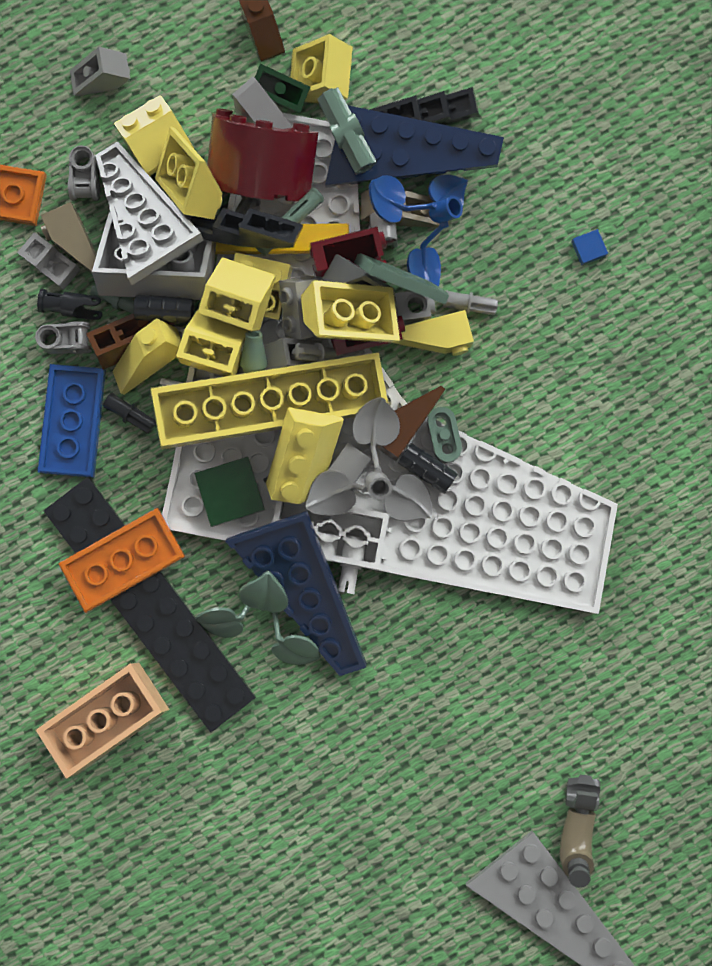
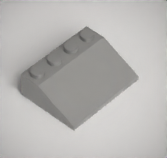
M109 212L92 269L98 294L101 296L121 297L152 295L202 300L205 286L214 272L216 242L203 239L202 242L131 286L111 213ZM185 215V216L189 219V221H190V219L192 218V216H190V215Z

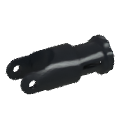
M40 289L37 309L40 313L49 311L61 313L65 317L99 320L103 315L101 311L86 309L83 306L99 305L101 299L97 296L72 292L59 294L48 292L46 289Z

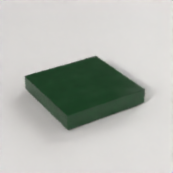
M248 456L194 473L211 527L265 511Z

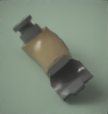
M581 774L579 777L568 778L566 805L570 808L560 842L562 869L565 875L569 877L570 883L578 888H583L590 883V875L594 870L592 837L596 813L593 811L599 809L601 784L599 780L592 779V776Z

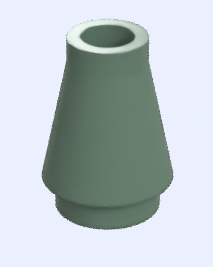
M247 331L245 333L244 346L239 362L244 373L264 371L268 365L260 331Z

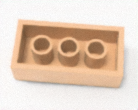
M132 663L36 729V732L67 779L79 774L170 709L140 663Z

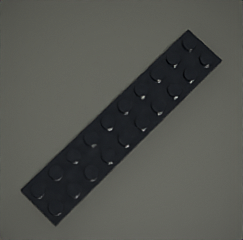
M89 477L85 478L43 510L75 554L126 526ZM161 571L111 599L112 603L210 733L256 698L255 694L200 623L195 621V615Z

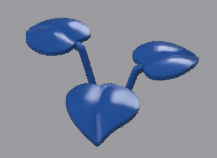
M384 175L371 180L369 185L370 201L374 211L382 220L388 223H397L402 218V210L430 209L429 215L431 220L440 224L421 243L420 249L411 250L407 258V270L409 273L429 280L439 286L441 275L440 258L434 248L426 247L444 228L449 226L448 221L459 218L462 215L464 193L468 180L454 175L437 176L431 180L428 189L429 196L433 202L412 206L403 205L406 200V193L400 181L395 177Z

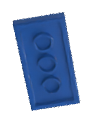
M50 364L38 473L95 477L106 376L105 369Z

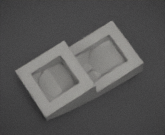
M35 232L17 252L63 290L81 270L75 263L57 251L54 246Z

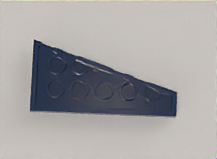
M348 105L351 113L355 114L363 129L364 139L369 145L377 164L365 173L356 175L343 149H340L335 141L325 187H336L335 185L360 184V182L371 181L384 175L403 179L433 173L445 174L446 172L458 170L470 171L495 168L498 166L504 137Z

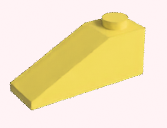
M463 310L405 325V332H402L403 340L394 344L443 354L452 352L453 356L467 353L474 340L466 311Z
M156 318L135 334L113 370L121 394L125 395L176 358L181 342L177 328Z

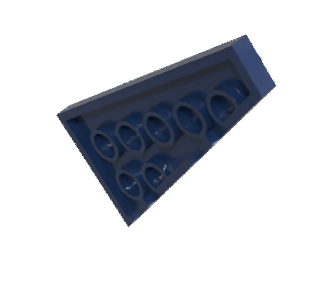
M307 511L226 539L225 542L229 547L235 549L243 559L242 562L248 569L251 568L258 578L267 571L276 578L288 598V605L284 611L296 621L306 637L308 636L317 645L320 654L339 676L366 668L365 657Z

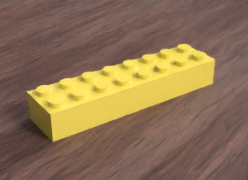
M379 352L151 388L161 450L282 430L288 407L347 419L355 417L359 409L372 399L382 397L388 403Z

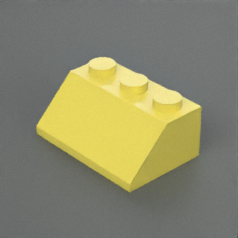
M170 127L155 180L184 215L215 219L216 212L222 204V192L206 162L175 128Z
M313 280L301 295L303 321L317 337L393 343L400 341L392 287Z
M288 407L266 481L271 500L294 504L306 502L314 479L329 469L344 421L343 417Z

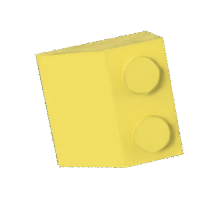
M328 34L293 49L290 77L310 86L305 102L319 103L317 98L323 92L337 87L343 98H348L352 46Z
M161 95L114 123L126 146L149 176L158 170L170 127L175 128L194 149L172 110Z

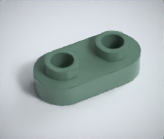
M446 407L435 408L427 419L433 453L440 462L452 463L458 459L462 452L454 413ZM442 418L445 420L446 425L439 427L436 424V420ZM449 445L452 448V452L445 454L442 451V446Z

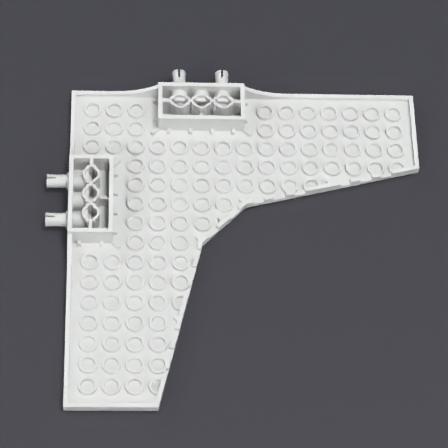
M283 113L292 126L293 123L305 124L310 126L309 131L319 132L311 188H316L323 195L324 202L316 207L300 224L349 223V233L360 231L358 184L335 185L336 187H325L335 142L329 128V122ZM230 194L228 210L235 212L242 199L241 195ZM285 197L274 198V200L260 199V206L254 209L282 217L298 201H285ZM218 254L215 268L222 257L234 261L235 254ZM245 254L290 264L293 268L291 278L305 275L314 276L312 265L315 263L310 254H268L267 256L262 254ZM282 313L279 320L263 318L261 328L257 331L262 333L264 345L281 338H290L285 337L282 327ZM175 325L174 327L178 329L182 339L185 328ZM314 336L304 339L322 341L325 347L333 348L332 338ZM367 348L342 354V358L371 354L372 352ZM239 365V368H238L237 375H238V374H245V373L242 371V367H241L240 365ZM190 367L186 383L223 376ZM382 368L388 404L395 411L407 403ZM162 378L160 381L162 386L182 383ZM354 417L347 418L343 421L338 437L339 440L336 443L329 468L346 444L349 443L371 458L370 463L356 481V484L364 485L366 476L370 472L375 471L370 443L360 444L355 440L352 433ZM427 417L405 450L413 443L420 449H424L432 457H435L428 431ZM436 420L437 426H445L444 424H442V422ZM281 430L180 446L175 449L162 513L169 528L173 531L226 541L228 537L307 511L326 560L340 563V566H342L337 588L339 592L345 591L346 582L349 581L347 593L355 594L358 570L366 568L599 614L618 504L586 489L577 487L565 479L549 474L537 466L523 462L521 459L483 441L467 436V434L459 431L462 444L460 456L452 463H443L457 472V477L445 494L422 479L421 481L425 484L430 494L432 517L407 521L392 518L385 510L384 499L376 500L370 496L369 492L363 493L358 489H351L356 495L355 505L349 511L339 515L312 513L305 508V502L294 504L271 500L263 479L269 475ZM449 445L442 446V451L445 454H450L452 448ZM376 448L379 464L382 469L381 472L386 475L392 485H395L397 478L404 474L418 477L398 464L405 450L398 460L395 461ZM248 456L265 511L211 527L194 473Z

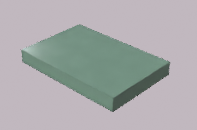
M362 253L356 256L354 263L369 275L446 304L449 297L448 293L433 282Z

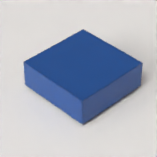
M598 229L573 238L571 241L581 266L603 258L608 254Z

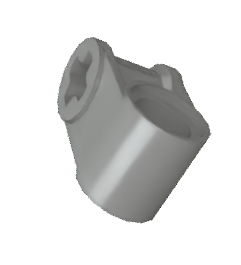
M76 146L69 155L68 194L71 201H76L77 198H93L94 201H99L100 199L99 168L95 155L87 146ZM83 158H90L87 165L79 166V162Z
M376 212L372 213L368 229L378 227V231H383L386 246L392 245L393 248H397L396 223H388L382 220Z
M87 322L47 324L41 326L36 331L35 339L37 344L48 354H84L91 352V346L88 345V337L86 335L88 333L87 330L90 329V324ZM51 334L57 336L55 343L45 345L47 336Z

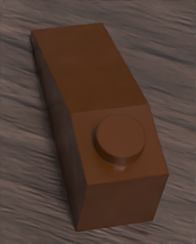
M133 313L86 333L102 369L104 370L116 365L135 334L152 321L135 320ZM165 322L173 327L175 326V323Z
M439 386L395 410L400 422L399 434L392 443L385 446L376 444V448L397 461L443 395L445 388Z

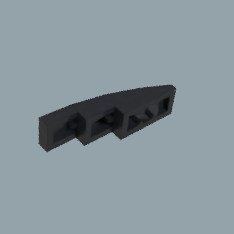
M473 87L447 95L445 91L420 99L414 95L369 109L442 125L480 116Z
M223 208L219 215H215V219L192 216L190 222L199 230L204 240L239 247L265 249L293 248L303 229V224L249 208L246 215Z

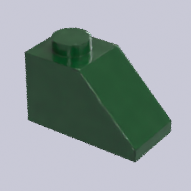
M260 63L255 79L275 104L300 113L310 86Z

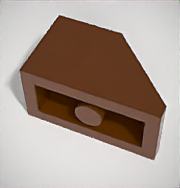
M239 0L242 18L260 61L263 62L285 53L269 1Z

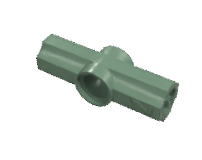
M338 87L323 92L317 100L330 124L329 128L339 148L343 149L355 174L365 173L377 163L369 145L364 139L365 134L354 113H351Z

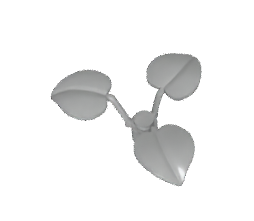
M378 397L364 404L355 415L352 423V433L355 440L360 444L370 443L375 471L370 472L366 476L364 485L349 484L347 476L341 471L327 470L322 472L314 479L305 502V508L308 511L319 515L343 514L349 511L356 503V495L351 489H358L363 493L369 492L370 496L376 500L384 499L385 510L392 518L407 521L432 517L430 494L425 484L418 477L404 474L397 478L395 485H392L386 475L381 472L382 469L378 460L376 444L385 446L392 443L397 438L400 430L399 418L384 398Z

